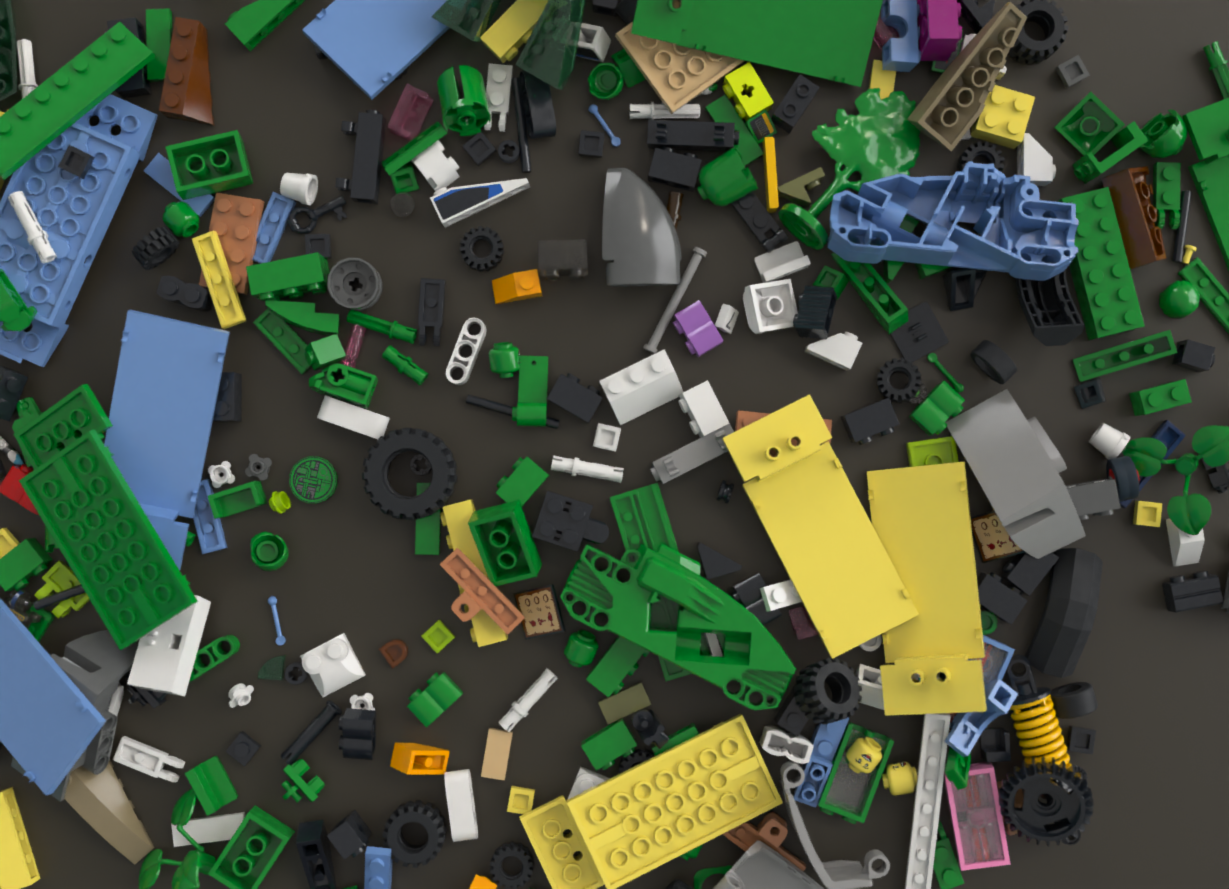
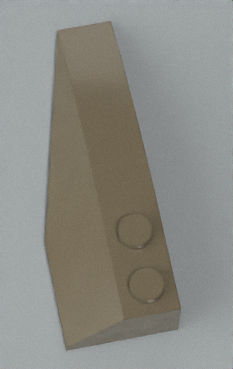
M1007 2L952 61L907 120L924 135L947 150L952 151L982 113L985 107L984 102L989 92H992L996 84L994 81L1000 69H1003L1007 61L1005 58L1010 48L1014 46L1027 17L1014 4Z
M109 760L104 771L98 775L91 773L82 766L71 771L64 799L96 832L134 865L154 849L141 820H138L133 810L134 806L131 800H128L123 790L124 786L121 780L117 778L112 768L114 766L111 760Z

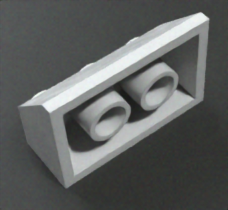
M665 350L599 381L620 425L678 398L683 393L676 372Z

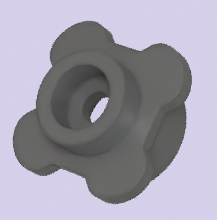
M257 454L250 455V463L248 468L245 469V474L248 477L256 476L260 480H266L272 460L270 458H261Z

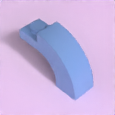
M996 679L984 686L987 709L985 712L957 713L951 723L954 726L944 742L962 757H967L970 754L979 736L990 722L1000 715L1007 714L1018 693L1002 680Z

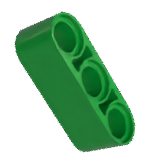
M225 635L197 651L189 682L235 655L240 648V642L237 637ZM223 641H227L230 644L231 650L229 653L222 649ZM203 654L209 656V665H205L202 662L201 657Z

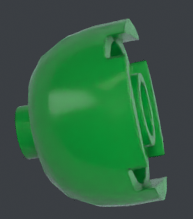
M1169 109V114L1166 115L1162 113L1157 114L1141 129L1148 141L1139 148L1147 155L1155 158H1164L1176 155L1182 150L1187 138L1188 129L1183 118L1176 110Z

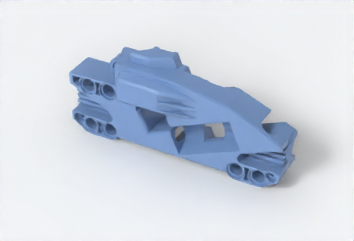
M969 161L963 170L956 171L954 176L910 177L906 174H896L863 183L858 195L846 190L833 195L830 208L829 224L831 232L828 238V248L842 259L851 262L875 264L881 260L1008 272L1014 278L1046 281L1063 272L1078 252V247L1074 245V238L1079 220L1076 218V204L1039 200V188L1035 184L1030 183V176L1014 175L1006 178L1002 172L994 167V164H980ZM905 215L928 225L921 238L899 228ZM957 222L976 223L974 229L981 235L973 234L956 224Z

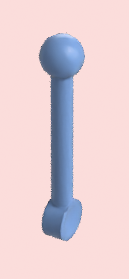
M595 104L590 105L588 108L589 112L595 115L611 138L612 146L618 147L621 143L620 138L615 137L598 113V107Z
M271 596L268 598V604L271 605L277 632L276 644L281 646L285 644L286 638L282 636L276 608L277 599Z

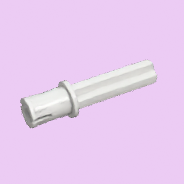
M26 39L17 41L21 83L18 85V88L21 90L22 99L38 87L35 80L32 43Z
M651 102V104L629 105L630 111H639L629 112L630 119L654 120L657 118L700 117L699 104H685L673 114L669 112L664 104H654V102Z

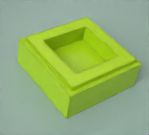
M439 619L421 637L438 654L455 638V635Z

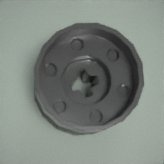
M346 258L340 260L332 267L328 275L327 287L331 297L338 304L351 310L362 311L371 308L378 302L382 294L383 282L379 272L370 263L360 258ZM359 279V283L363 286L362 288H357L355 292V288L351 284L352 282L356 283Z

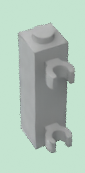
M730 423L652 462L654 467L650 470L656 482L661 480L662 484L727 452L728 450L722 438L734 432Z

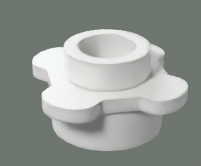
M223 461L221 465H211L208 468L212 485L215 488H220L226 483L232 484L235 481V476L230 470L231 464L228 461Z
M242 683L233 686L228 694L231 699L229 706L234 708L237 705L243 706L248 704L251 700L250 695L254 691L253 686L248 685L246 687Z
M366 693L363 696H351V708L375 710L372 705L373 695Z

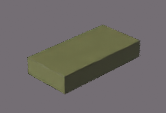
M642 682L619 691L617 695L613 694L609 698L606 697L598 701L607 724L652 705Z

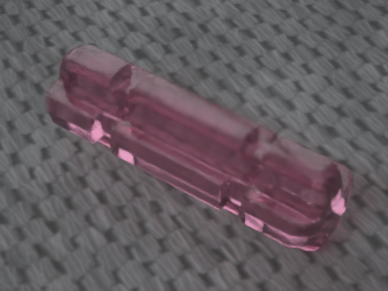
M358 324L352 325L350 332L352 336H349L345 349L346 356L342 359L341 364L355 368V358H358L363 341L361 337H364L366 331L365 327Z

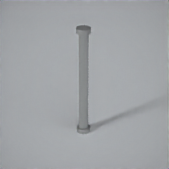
M694 247V254L680 280V285L675 289L648 344H645L643 347L653 354L657 353L658 350L656 348L702 257L705 258L707 252L699 247Z

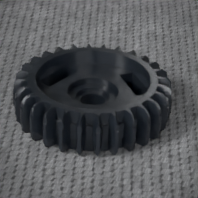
M1032 757V762L1029 765L1022 761L1021 769L1014 765V773L1007 772V779L1002 780V787L999 789L1000 813L1004 816L1005 824H1010L1011 831L1017 830L1019 838L1026 835L1027 842H1030L1032 838L1036 839L1037 845L1040 844V841H1046L1049 847L1050 841H1055L1059 846L1060 839L1063 838L1069 843V836L1072 835L1078 838L1077 830L1085 832L1084 824H1090V816H1093L1092 807H1094V801L1087 779H1083L1081 771L1075 773L1073 765L1066 769L1064 760L1059 765L1056 764L1054 757L1050 763L1046 762L1045 757H1042L1041 762L1038 763ZM1051 778L1064 782L1065 784L1070 786L1072 790L1068 792L1060 785L1052 781ZM1018 789H1024L1021 808H1015L1014 806L1015 794ZM1041 794H1049L1053 799L1049 803H1042L1038 800V797ZM1067 818V819H1065L1064 821H1061V822H1059V823L1049 824V823H1052V822H1055V821H1058V820Z

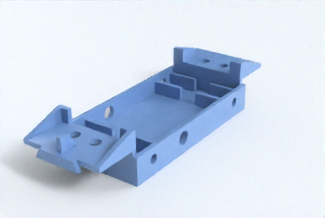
M110 94L13 173L0 201V269L4 270L27 307H35L37 313L31 322L33 327L29 332L24 330L21 332L3 331L0 327L1 355L21 363L23 358L36 365L45 367L69 327L65 322L138 160L143 162L157 114ZM92 116L99 117L98 125L91 126L89 124ZM115 125L121 127V133L117 136L111 134V129ZM69 145L94 157L84 179L58 167ZM17 191L24 193L43 231L47 232L48 241L57 255L53 261L42 263L33 245L29 244L27 240L28 235L8 200L10 194Z

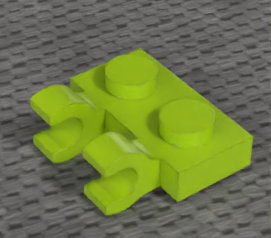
M59 560L42 577L46 584L34 596L40 600L53 595L55 592L58 593L80 585V582L74 572L62 560ZM86 593L62 601L52 610V613L58 619L60 617L64 618L72 608L75 611H79L90 599Z

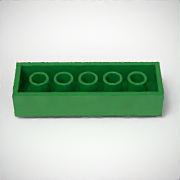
M1109 187L1065 197L1057 201L1076 204V218L1079 221L1074 245L1078 247V252L1075 254L1069 267L1088 340L1144 327Z

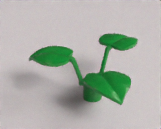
M1210 425L1202 427L1194 434L1192 439V447L1199 455L1185 453L1179 459H1163L1167 453V448L1158 439L1143 437L1128 441L1122 453L1124 456H1129L1132 459L1139 476L1149 477L1157 474L1161 469V463L1175 464L1176 470L1180 474L1185 475L1183 496L1172 497L1169 500L1167 511L1169 518L1177 528L1190 535H1198L1209 521L1212 511L1210 502L1203 495L1194 493L1188 496L1191 474L1197 469L1199 465L1198 460L1201 458L1211 467L1221 466L1228 462L1229 426Z
M193 788L185 792L176 802L171 816L172 825H177V830L196 850L189 851L183 861L161 859L163 853L161 849L151 851L144 859L140 868L138 884L140 889H148L155 883L160 873V865L163 864L179 866L173 876V889H197L200 887L198 872L208 875L215 864V857L203 852L204 847L199 845L183 829V826L188 823L192 816L197 796Z

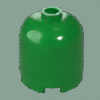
M736 146L701 169L699 173L701 186L697 189L703 200L709 199L712 204L723 207L758 189L748 167L745 168L741 160L743 157Z

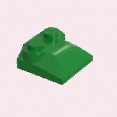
M1090 91L1055 128L1085 156L1089 152L1095 155L1125 124Z

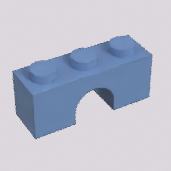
M883 0L881 25L894 27L900 37L890 38L882 47L883 70L910 72L920 62L921 51L918 49L920 27L917 25L920 8L917 0Z

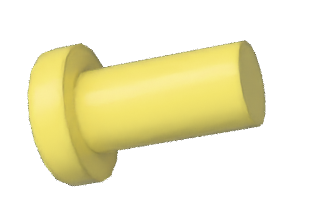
M1185 245L1184 249L1186 251L1182 263L1189 264L1192 253L1197 248Z

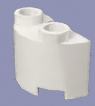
M439 140L412 159V162L435 191L447 187L460 177L456 172L459 166L451 156L448 159L442 153L445 148Z

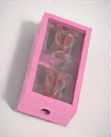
M991 762L970 764L967 787L960 790L956 788L953 782L947 779L944 769V783L961 871L1011 865L1003 818L1000 813L1001 807L999 805L995 772Z

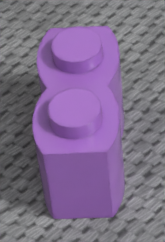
M699 300L674 315L675 321L672 323L679 334L683 333L688 341L685 342V345L691 355L695 353L697 357H700L723 343L720 333Z

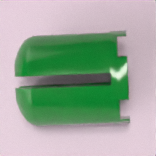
M459 65L465 99H461L454 67H450L439 76L437 81L443 126L447 131L449 128L452 131L459 132L460 136H471L480 133V128L488 120L490 123L491 118L483 76L476 68L468 65Z

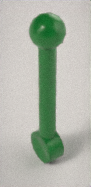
M930 353L927 356V360L934 363L955 386L956 392H962L964 386L958 383L941 365L935 353Z

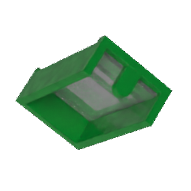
M848 721L832 760L833 766L817 803L820 807L819 810L829 815H833L834 812L843 815L842 819L856 824V821L864 823L894 741L888 736ZM870 737L882 748V759L871 773H856L848 766L849 761L847 760L846 752L857 738Z

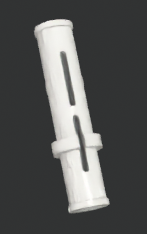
M17 191L10 194L8 200L28 235L27 240L29 244L33 245L42 263L53 261L57 255L48 241L47 232L43 231L24 193Z
M553 455L551 465L552 471L571 473V476H589L619 483L622 481L624 468L581 461L576 457L575 459H568Z
M546 668L517 702L514 701L511 704L512 708L498 723L510 732L519 720L529 714L528 711L558 679L557 676Z

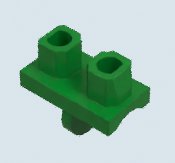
M303 759L283 769V772L295 784L292 786L287 780L281 784L287 791L282 796L284 800L290 796L296 802L303 797L296 791L299 788L309 801L313 802L325 785L317 775L307 784L301 776L310 767Z

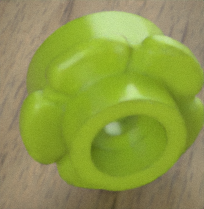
M274 491L269 499L271 509L279 514L285 513L291 507L290 499L284 491Z

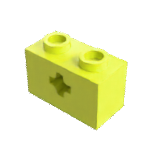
M750 62L725 76L724 85L722 86L728 98L732 97L736 104L735 110L741 119L744 118L747 121L765 109L767 111L772 109L774 102ZM743 90L746 93H751L750 98L747 95L742 96Z

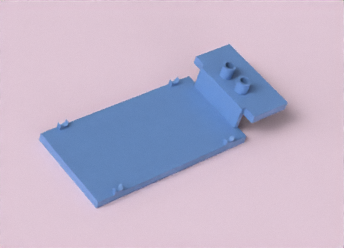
M335 0L326 9L323 8L316 15V18L302 31L315 46L372 100L480 0Z
M128 310L109 420L113 426L106 431L104 445L105 447L109 446V451L115 454L112 456V459L180 571L189 524L176 522L175 520L177 516L193 518L195 515L230 332Z
M0 598V741L26 771L23 775L30 779L29 782L34 781L45 795L53 794L106 720Z

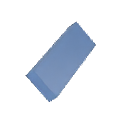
M160 153L144 169L145 173L181 202L188 203L200 217L215 200L211 194L182 200L176 191L170 163Z
M272 193L258 227L257 245L253 261L260 264L271 262L289 221L290 213L297 202L278 193Z
M210 479L201 481L195 515L193 517L202 554L228 548L221 520L214 518L207 497L214 494Z

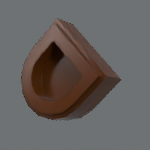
M393 639L379 649L392 669L400 664L408 655L406 643L399 639Z

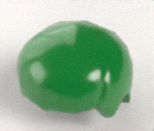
M612 63L598 64L592 69L587 79L589 92L601 100H610L618 96L624 85L620 68Z
M1185 280L1175 281L1160 293L1159 305L1167 316L1171 318H1184L1197 309L1200 294L1197 288L1190 282Z

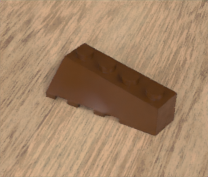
M175 17L159 111L167 118L214 126V117L212 116L213 103L210 92L211 75L208 65L207 29L198 20Z
M1148 166L1128 168L1102 178V188L1109 187L1130 269L1166 259L1161 229L1157 226L1155 227L1154 223L1158 217L1157 209L1150 203L1149 198L1150 195H1153L1152 185H1147L1145 178L1146 175H1149Z

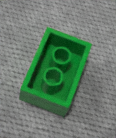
M238 130L165 146L176 191L182 200L254 184L243 139Z
M318 252L246 266L251 295L260 299V301H280V298L288 296L289 299H298L304 297L303 293L312 292L313 295L326 293V289H328V275L330 273L328 260Z
M516 500L474 511L468 521V525L489 580L495 586H500L538 576L542 562L520 501Z
M255 805L248 812L208 874L230 889H258L295 831Z

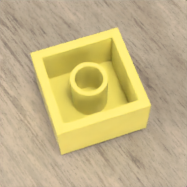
M995 85L984 102L985 107L982 113L971 126V137L1015 149L1023 141L1035 97Z

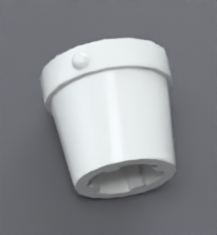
M286 172L281 180V195L299 201L301 204H313L318 191L317 176L308 173Z
M1102 423L1090 438L1089 443L1109 460L1116 458L1122 452L1130 436Z

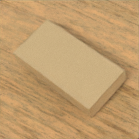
M489 728L481 777L505 780L513 731L508 732L507 730Z

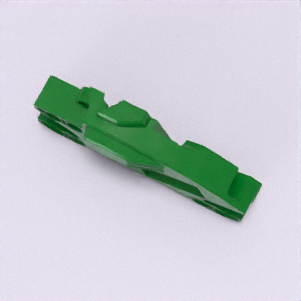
M640 544L637 550H627L621 560L591 545L585 546L580 556L581 558L576 562L560 596L569 614L574 619L596 630L603 631L607 629L722 688L727 697L750 709L762 710L778 707L796 668L779 643L753 613L723 590L700 576L699 562L663 544L659 545L657 551ZM631 555L636 557L635 562L629 560ZM599 557L606 558L609 563L605 571H599L595 566V562ZM625 568L629 570L631 575L629 581L621 582L618 580L617 572L619 569ZM569 594L573 595V600L569 599ZM658 594L684 606V609L678 607L677 630L650 628L652 603L661 600V598L657 597ZM577 601H582L586 605V612L582 615L574 610V604ZM603 612L608 616V623L606 625L596 623L595 616L597 613ZM701 632L726 634L724 657L700 655ZM729 681H738L740 689L734 693L728 691L726 686ZM754 691L762 694L761 700L757 703L749 701V695ZM769 696L772 697L771 700H766L767 697H769Z

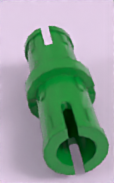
M391 345L382 354V358L394 365L400 374L404 373L419 386L429 375V373L412 362V358L402 355Z

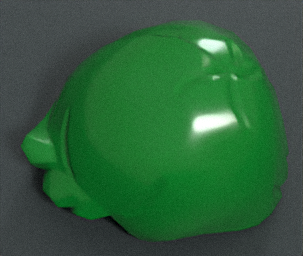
M264 531L252 537L250 542L251 560L259 569L271 572L281 568L286 563L289 557V549L280 536Z

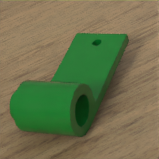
M520 355L517 407L512 409V421H517V426L546 427L548 356Z

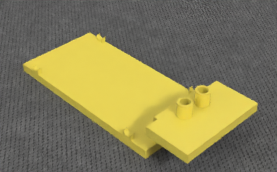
M809 394L723 437L722 440L743 481L746 482L742 486L830 658L833 659L919 614L851 486L839 459L836 457L830 443L826 442L832 439V436ZM791 439H796L798 446H793ZM769 450H774L777 456L771 457Z
M965 462L867 471V491L869 495L868 500H870L872 526L919 614L882 634L885 662L895 663L893 665L880 666L885 716L985 712L987 709L982 661H966L973 658H984L985 652ZM939 672L945 673L946 680L939 677ZM915 673L920 675V681L914 678Z
M739 714L725 722L713 725V728L594 787L591 786L589 789L568 800H565L562 795L519 816L552 889H597L603 885L607 889H616L782 804V799L743 715ZM566 829H570L569 834H563ZM576 851H580L578 856H573Z

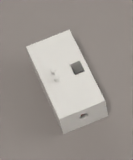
M194 595L198 601L197 603L140 639L127 682L128 685L185 697L210 608V601Z

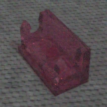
M406 84L387 126L389 131L408 141L414 139L422 128L434 101L433 98L428 97V93Z

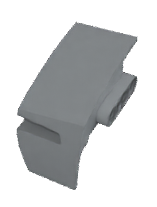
M1008 389L945 422L947 429L982 487L994 512L1019 548L1039 559L1086 536L1069 492L1059 475L1060 472L1067 469L1062 456L1036 417L1034 416L1028 420L1025 418Z

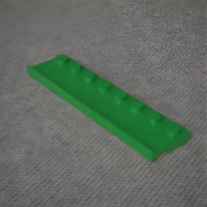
M119 21L0 116V177L5 180L153 60L156 57L154 52L146 47Z
M658 483L610 497L626 551L629 549L637 550L640 544L657 551L659 545L663 544L679 552ZM631 555L629 560L635 562L636 557ZM658 594L657 597L661 598V600L652 603L650 628L677 630L678 607L684 609V606ZM701 632L700 655L711 656L705 635ZM658 656L665 681L693 674Z

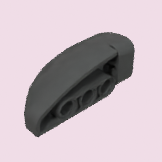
M624 167L608 168L603 206L602 258L614 263H606V285L612 287L680 285L681 247L677 231L666 207L651 187L633 171Z

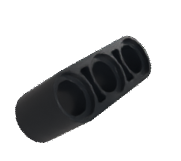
M545 69L520 71L519 82L529 137L531 139L555 137L556 121L547 71Z

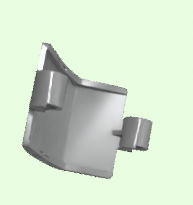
M794 761L785 762L780 769L781 780L779 783L786 810L807 856L824 885L828 889H853L873 886L872 879L885 876L890 869L887 857L882 851L873 849L866 853L864 867H862L860 861L853 860L822 862L814 850L793 795L790 792V788H795L803 783L805 779L804 771ZM797 769L799 771L798 776L795 779H788L786 776L789 770ZM875 859H882L883 863L880 867H872Z
M756 841L713 889L824 888L763 842Z

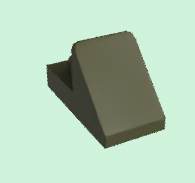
M817 168L779 186L778 197L809 207L811 200L805 188L810 191L821 185L820 181L825 176L822 168Z

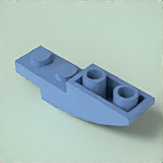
M849 717L829 724H822L820 722L819 725H816L810 741L814 746L809 763L802 764L801 768L804 771L805 779L800 786L795 787L793 795L795 801L816 808L833 766L832 760Z
M367 846L365 852L364 889H391L393 865L391 849Z

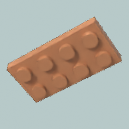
M216 193L209 232L213 230L217 232L237 293L247 295L249 280L246 266L253 265V255L255 256L257 245L256 237L262 218L264 201ZM201 270L199 285L208 288L203 271Z

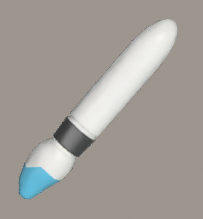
M0 436V450L8 456L12 463L22 465L24 462L20 454Z

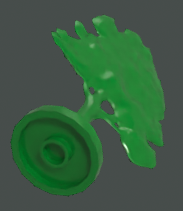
M880 88L868 89L855 100V105L859 111L857 116L852 114L847 116L844 109H837L835 121L839 126L827 127L825 123L817 125V129L812 131L814 140L819 142L831 159L836 161L835 179L809 211L789 203L785 204L778 212L779 218L786 229L805 245L821 250L828 242V234L816 218L832 201L833 195L847 188L859 192L863 183L896 174L910 175L908 170L915 166V161L920 154V131L907 120L915 110L916 102L908 100L903 91H893L889 97L881 100L879 95ZM844 164L845 169L841 171V166ZM854 171H859L861 180L857 182H849L847 180Z

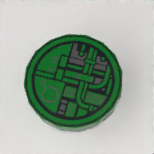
M309 456L299 460L293 466L289 477V484L293 494L299 500L306 503H321L334 494L338 486V475L328 460L322 457Z

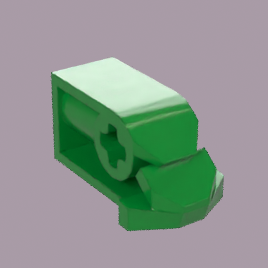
M0 269V321H3V325L0 327L3 331L21 332L30 326L37 310L33 306L27 307L4 270Z
M338 363L321 370V373L309 378L310 389L317 393L325 394L366 409L369 407L378 382L375 375ZM342 373L344 379H339L336 382L334 376H339Z

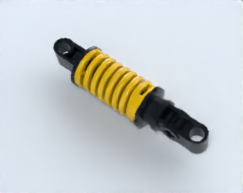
M1014 655L1009 662L1007 671L1013 690L1018 695L1010 710H1014L1011 718L1015 720L1013 725L1018 730L1016 735L1020 738L1019 745L1023 747L1022 754L1026 756L1024 761L1029 765L1032 762V757L1037 763L1041 762L1042 757H1045L1046 762L1050 763L1054 757L1058 765L1064 760L1067 769L1072 764L1069 763L1070 756L1066 753L1067 746L1064 744V737L1061 734L1062 730L1058 725L1059 720L1055 716L1056 711L1053 708L1051 690L1049 687H1037L1029 660L1023 655ZM1019 662L1024 664L1026 669L1021 673H1017L1012 669V665ZM1051 778L1052 781L1060 785L1068 792L1072 790V788L1064 782ZM1049 794L1040 795L1042 799H1047V803L1053 799ZM1067 818L1055 821L1054 824L1064 821ZM1077 830L1078 838L1070 835L1069 843L1064 838L1060 840L1064 844L1074 845L1079 842L1081 831Z

